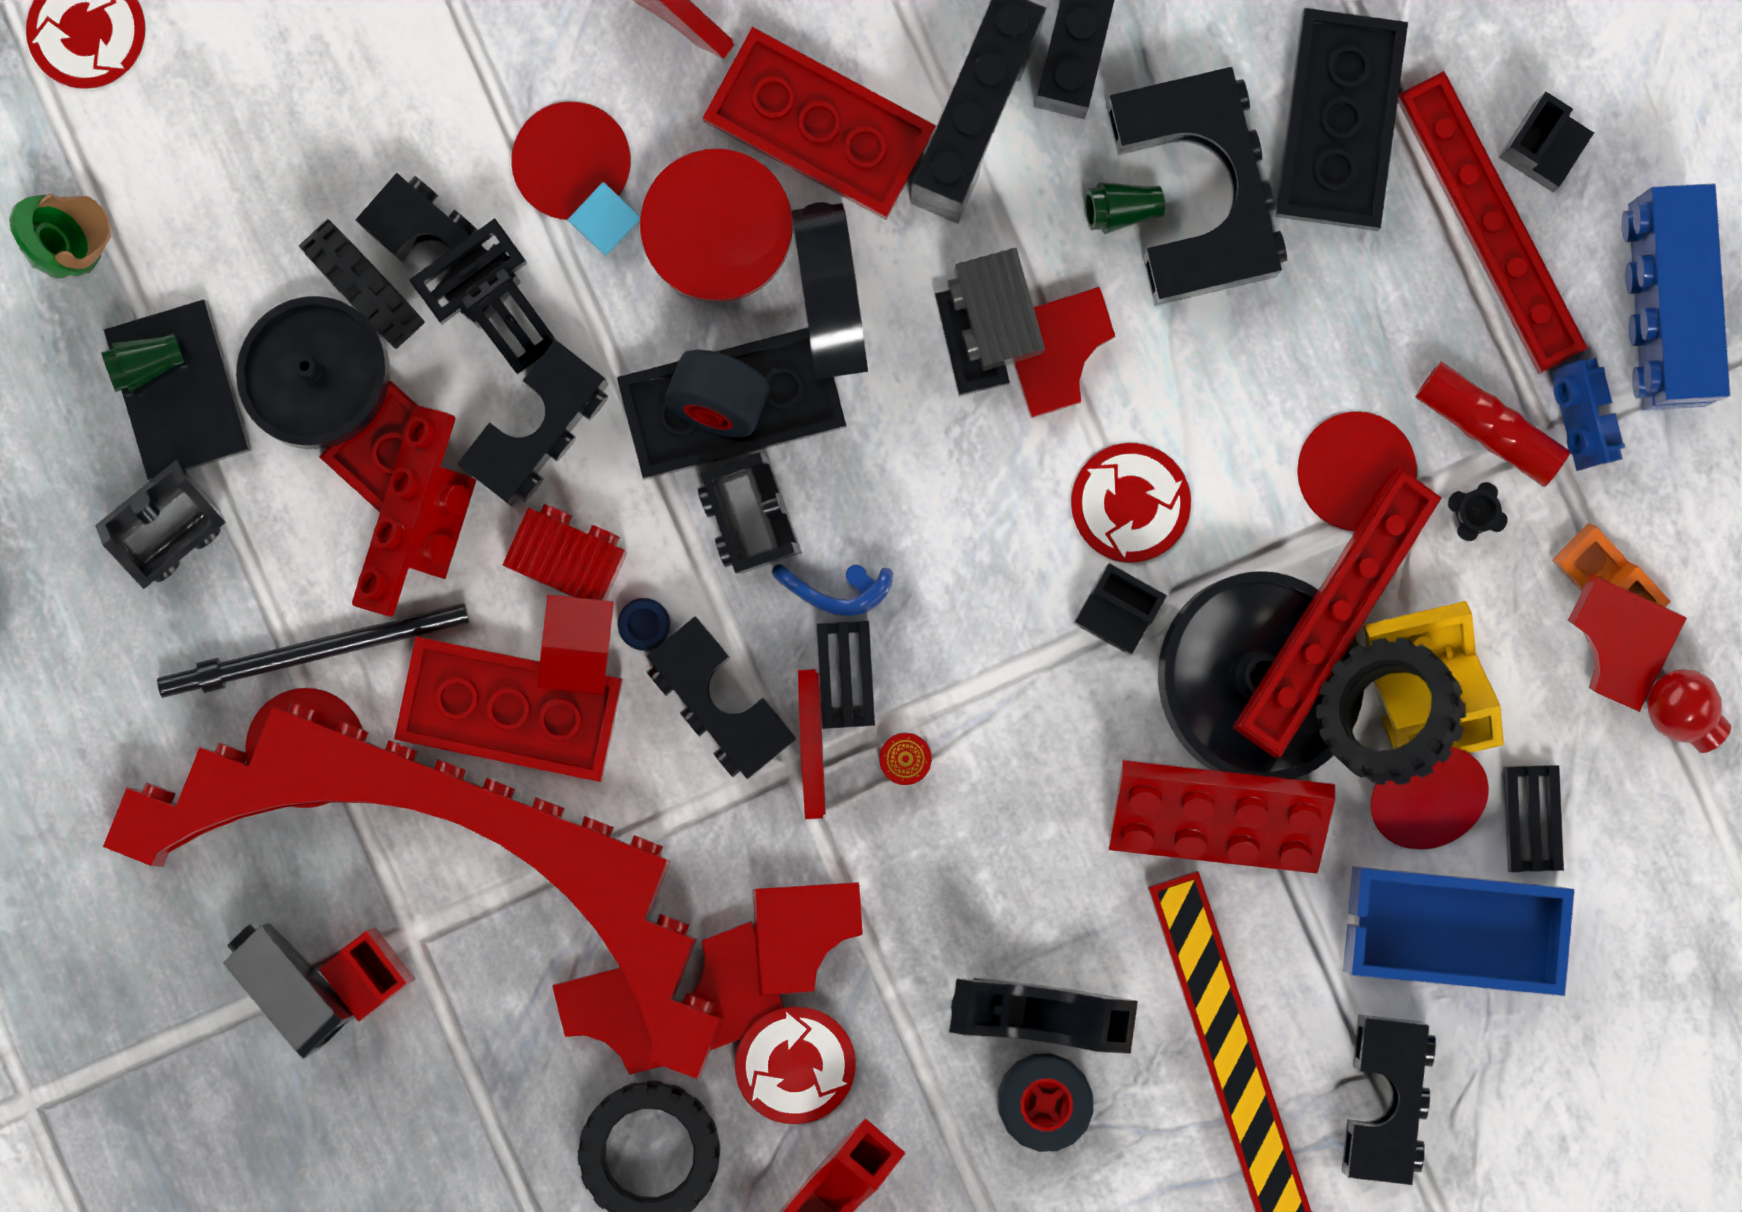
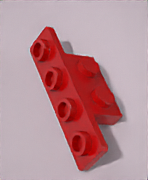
M418 405L414 406L352 599L353 606L392 617L395 613L409 568L446 579L477 479L441 467L455 423L454 415Z

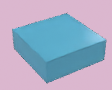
M603 182L571 215L568 222L606 257L640 221V216Z

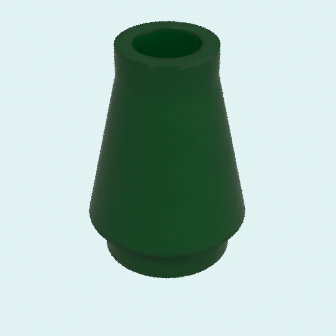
M1099 182L1096 188L1086 189L1085 215L1088 226L1092 231L1102 230L1104 234H1108L1151 218L1163 217L1165 213L1164 194L1160 186L1147 187Z
M174 333L164 337L111 343L112 349L101 352L115 392L128 388L131 393L174 366L184 363Z

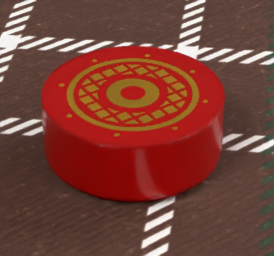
M899 733L890 737L884 743L880 751L879 763L882 772L889 780L899 785H912L921 781L927 775L931 767L932 755L928 744L921 737L912 733Z

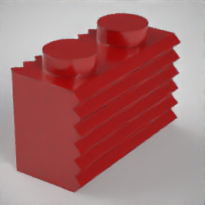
M543 504L540 512L527 508L502 566L569 596L606 601L627 555L624 549L617 547L621 537L595 525H591L588 534L569 526L573 516L547 504Z

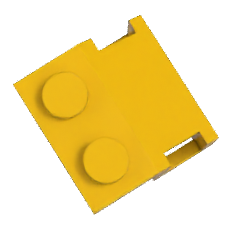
M1467 601L1364 625L1366 647L1372 646V640L1386 638L1389 642H1396L1397 638L1408 639L1416 646L1422 644L1429 648L1452 672L1462 688L1461 700L1466 705V718H1461L1460 721L1463 733L1459 742L1454 741L1452 747L1459 748L1467 753H1473L1504 745L1501 705L1476 654L1473 615ZM1407 672L1387 674L1373 681L1388 716L1381 717L1384 731L1393 750L1412 741L1424 728L1431 712V692L1427 683L1419 676Z

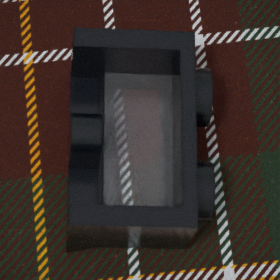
M759 452L701 473L705 486L698 488V495L707 517H716L722 535L715 538V543L725 567L732 565L736 574H743L782 559L802 554L768 455Z
M176 459L97 523L95 527L102 545L134 580L145 589L154 581L162 582L170 577L178 568L179 560L195 547L196 549H202L213 542L221 531L220 527L226 521L219 507Z

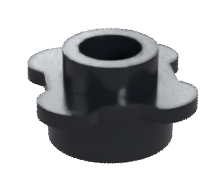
M1483 482L1474 491L1468 493L1456 491L1450 495L1448 508L1455 512L1459 523L1457 534L1462 540L1473 541L1480 533L1489 530L1500 532L1506 527L1507 516L1502 512L1500 501L1497 498L1498 489L1492 483ZM1475 507L1482 509L1480 517L1474 516L1473 509Z

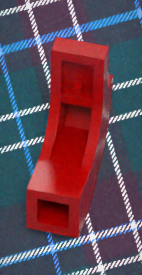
M865 1118L830 1152L779 1212H854L878 1190L906 1152Z

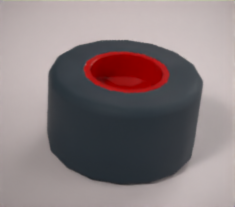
M696 349L684 352L679 359L666 392L665 401L673 413L689 424L707 432L738 438L749 436L754 431L770 388L767 380L757 370L744 362L714 351Z
M1052 1053L1032 1054L1017 1061L1004 1074L997 1092L998 1112L1007 1132L1020 1145L1038 1152L1059 1151L1074 1144L1087 1131L1094 1113L1093 1092L1083 1072L1070 1060Z

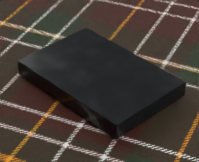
M203 299L103 329L109 349L113 348L111 343L164 337L174 333L184 360L183 364L174 366L131 393L128 388L121 390L148 480H152L176 459L185 470H190L251 451L206 300Z

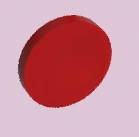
M718 148L704 149L678 158L656 177L642 205L640 234L650 264L665 283L689 298L703 302L722 303L745 298L763 288L774 278L784 264L791 246L793 220L788 197L778 179L766 166L738 151Z

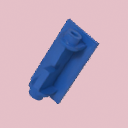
M1597 358L1579 360L1551 370L1554 396L1560 406L1567 433V446L1573 456L1576 471L1622 460L1621 449L1626 447L1622 440L1616 413L1599 416L1597 409L1598 406L1613 403L1605 376V368L1599 367Z

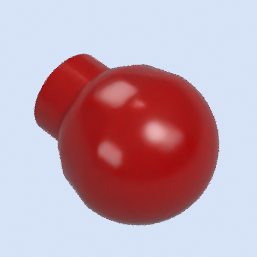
M1688 669L1675 670L1662 676L1652 687L1648 697V715L1658 732L1673 741L1690 742L1700 753H1707L1716 749L1729 736L1732 726L1722 715L1721 695L1714 682L1706 675Z

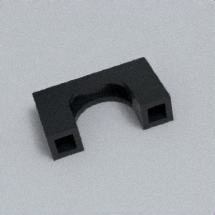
M991 0L912 183L911 204L959 224L978 180L984 156L1016 81L1020 82L1039 38L1046 7L1029 0Z
M1233 67L1110 95L1106 107L1118 155L1174 142L1193 143L1208 149L1220 159L1227 169L1232 183L1233 197L1231 209L1227 218L1217 228L1200 236L1150 247L1145 250L1143 260L1154 305L1166 304L1277 277L1282 271L1281 263L1287 261L1286 246L1281 231L1273 232L1268 212L1275 210L1274 197L1269 181H1260L1256 161L1262 160L1261 144L1257 131L1255 129L1248 131L1243 111L1250 110L1249 95L1245 81L1243 79H1235Z

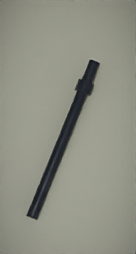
M465 603L224 662H220L219 658L197 662V668L158 677V690L162 698L197 689H202L204 693L226 688V682L469 624L467 607Z

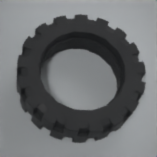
M326 219L299 245L304 254L316 265L331 284L395 349L399 348L425 323L423 318L329 219Z
M1386 638L1372 640V646L1363 648L1362 645H1359L1348 652L1351 655L1343 663L1339 660L1330 670L1333 673L1329 682L1324 681L1319 694L1323 697L1322 705H1317L1316 713L1317 719L1322 723V728L1319 731L1323 741L1330 747L1332 754L1351 772L1360 778L1367 777L1372 783L1385 785L1386 781H1393L1396 785L1410 783L1411 777L1419 775L1420 778L1428 776L1434 772L1432 766L1439 760L1444 763L1453 753L1450 747L1454 741L1459 742L1463 733L1460 721L1461 718H1466V705L1461 700L1460 694H1463L1459 682L1442 660L1429 648L1422 644L1416 646L1411 640L1397 638L1396 642H1389ZM1403 672L1417 675L1426 682L1431 692V712L1424 728L1412 741L1394 750L1374 751L1363 747L1356 740L1352 731V711L1358 696L1371 682L1387 674Z
M661 1081L631 1083L612 1092L601 1101L583 1127L577 1157L582 1173V1182L586 1190L589 1189L594 1197L593 1200L601 1209L605 1208L608 1212H691L708 1194L718 1171L721 1149L715 1122L709 1116L701 1101L686 1093L685 1089L676 1085L664 1084ZM641 1109L661 1110L676 1117L688 1130L694 1147L693 1165L687 1178L673 1191L658 1197L638 1196L623 1189L611 1176L605 1159L606 1141L613 1126L625 1115Z

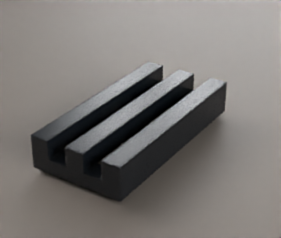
M494 218L413 276L409 281L440 324L443 325L466 308L461 298L468 293L474 298L481 293L478 286L483 282L487 281L489 285H492L499 280L495 274L502 268L511 276L526 265L527 261ZM495 235L499 241L498 244L430 292L426 284ZM508 253L511 257L509 260L441 307L438 303L441 299L502 255Z
M502 268L495 274L499 280L492 285H489L487 281L483 282L478 286L481 293L474 298L468 293L461 298V301L516 374H519L541 358L556 338L506 270ZM506 292H509L543 338L538 344H533L501 301L500 297ZM490 304L526 352L520 357L515 355L482 311Z
M869 621L817 624L822 728L875 726ZM849 633H859L864 716H853ZM828 634H838L843 717L836 718L832 716Z
M1559 765L1503 767L1508 872L1564 871ZM1539 776H1545L1549 860H1542ZM1518 777H1526L1530 860L1521 861Z

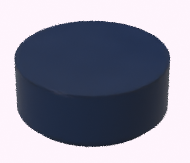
M638 598L626 604L621 610L617 622L618 632L628 646L640 651H650L657 648L668 638L671 629L670 616L659 602L649 598Z

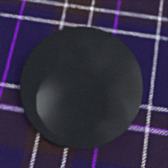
M307 296L286 301L272 308L255 323L247 334L238 355L236 381L238 393L246 412L263 431L289 446L302 449H323L339 445L355 437L376 417L388 391L390 363L386 346L379 332L355 308L329 297Z

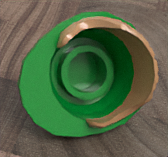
M48 194L27 197L13 206L9 217L12 235L20 251L31 264V267L57 279L70 275L81 276L90 273L97 265L102 252L111 238V224L108 215L102 206L89 196L58 197Z

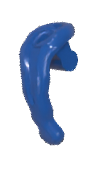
M777 564L772 569V576L803 601L823 611L844 616L860 615L874 609L887 596L893 582V571L890 568H882L875 581L866 575V570L862 566L852 565L846 571V581L849 588L857 591L860 596L851 599H836L813 589L784 565Z

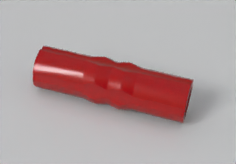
M1442 361L1433 369L1415 395V398L1457 426L1467 437L1478 441L1489 452L1501 457L1543 487H1546L1570 455V450L1532 425L1519 412L1505 406L1496 396L1485 392Z

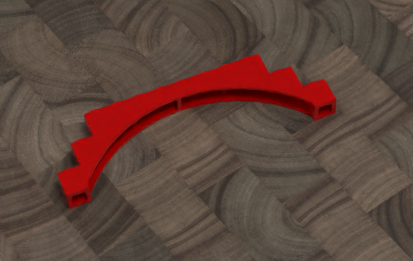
M290 702L287 711L276 707L271 708L249 764L245 763L248 753L218 742L215 751L199 747L177 804L173 803L176 793L146 782L143 790L126 787L103 847L156 867H163L168 854L205 833L243 818L286 807L321 803H373L406 808L456 823L499 844L535 868L573 903L597 931L620 966L639 1005L652 1044L647 1060L695 1079L701 1077L724 1017L713 1013L715 1003L696 995L686 993L683 1001L675 998L697 938L687 935L689 924L660 914L657 923L649 920L671 860L660 856L663 849L662 845L636 835L633 836L630 844L612 838L613 826L584 816L581 825L563 819L561 817L565 810L564 807L535 797L532 806L512 799L515 788L486 778L483 787L463 780L466 769L437 759L434 768L414 761L418 751L391 740H388L385 749L366 742L369 732L339 721L336 730L317 723L320 713Z

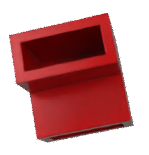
M547 594L537 687L604 694L613 601Z
M376 927L366 930L341 949L338 955L318 969L358 1022L365 1019L415 980Z

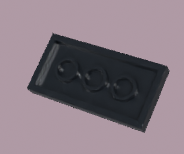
M1304 8L1301 16L1275 217L1373 231L1380 230L1408 22Z
M808 328L715 351L744 362L757 370L767 380L770 391L757 425L749 436L735 438L707 432L679 418L668 408L665 395L679 361L617 377L643 480L847 428L834 377L815 379Z

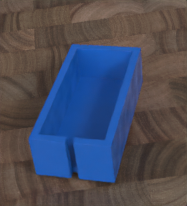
M1716 183L1651 187L1628 204L1629 210L1624 211L1622 214L1623 239L1625 242H1631L1632 262L1627 263L1625 269V283L1628 294H1634L1636 312L1629 319V338L1632 346H1638L1639 367H1634L1632 374L1633 392L1635 398H1641L1642 411L1706 407L1716 401L1730 397Z
M1352 866L1348 914L1358 916V925L1347 924L1343 972L1356 976L1565 996L1575 889Z

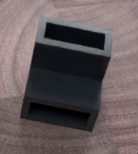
M1545 91L1532 104L1498 158L1551 192H1554L1561 186L1594 132L1569 117L1573 108Z
M1108 563L1103 568L1073 624L1126 654L1132 655L1147 627L1152 624L1167 595Z

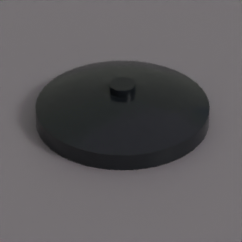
M1267 571L1247 572L1224 578L1196 593L1180 609L1170 624L1161 647L1158 662V688L1161 704L1166 719L1179 742L1198 762L1208 769L1296 779L1318 769L1334 756L1330 751V747L1323 741L1319 731L1322 728V723L1317 719L1316 711L1317 705H1322L1323 697L1321 695L1316 699L1281 757H1272L1232 728L1318 592V589L1305 581L1290 575ZM1356 637L1341 659L1342 663L1351 656L1348 652L1359 646ZM1364 691L1358 696L1352 711V730L1362 707Z

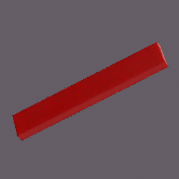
M1445 71L1399 93L1398 104L1538 374L1587 350L1588 347Z
M1398 468L1393 470L1233 725V729L1272 757L1282 756L1320 695L1323 682H1328L1333 674L1330 670L1343 658L1442 499L1439 495L1404 469Z

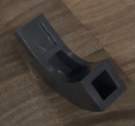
M816 202L807 205L803 209L791 210L815 379L868 372L853 257L843 203L831 205L826 202Z
M974 978L973 980L956 979L954 997L951 1003L952 1014L949 1032L967 1036L1033 1040L1096 1052L1131 1054L1138 1001L1085 991L982 978Z

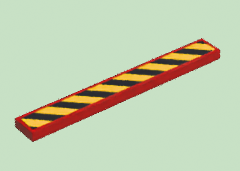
M1199 871L1147 887L1254 1211L1312 1212Z

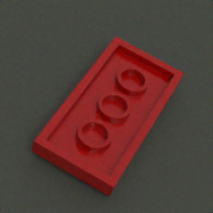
M754 27L748 33L702 118L703 122L885 220L889 217L936 130L935 124Z
M416 636L394 740L602 782L624 679L606 675L604 694L537 687L539 661Z
M1123 760L1109 833V850L1318 874L1336 799L1335 784Z

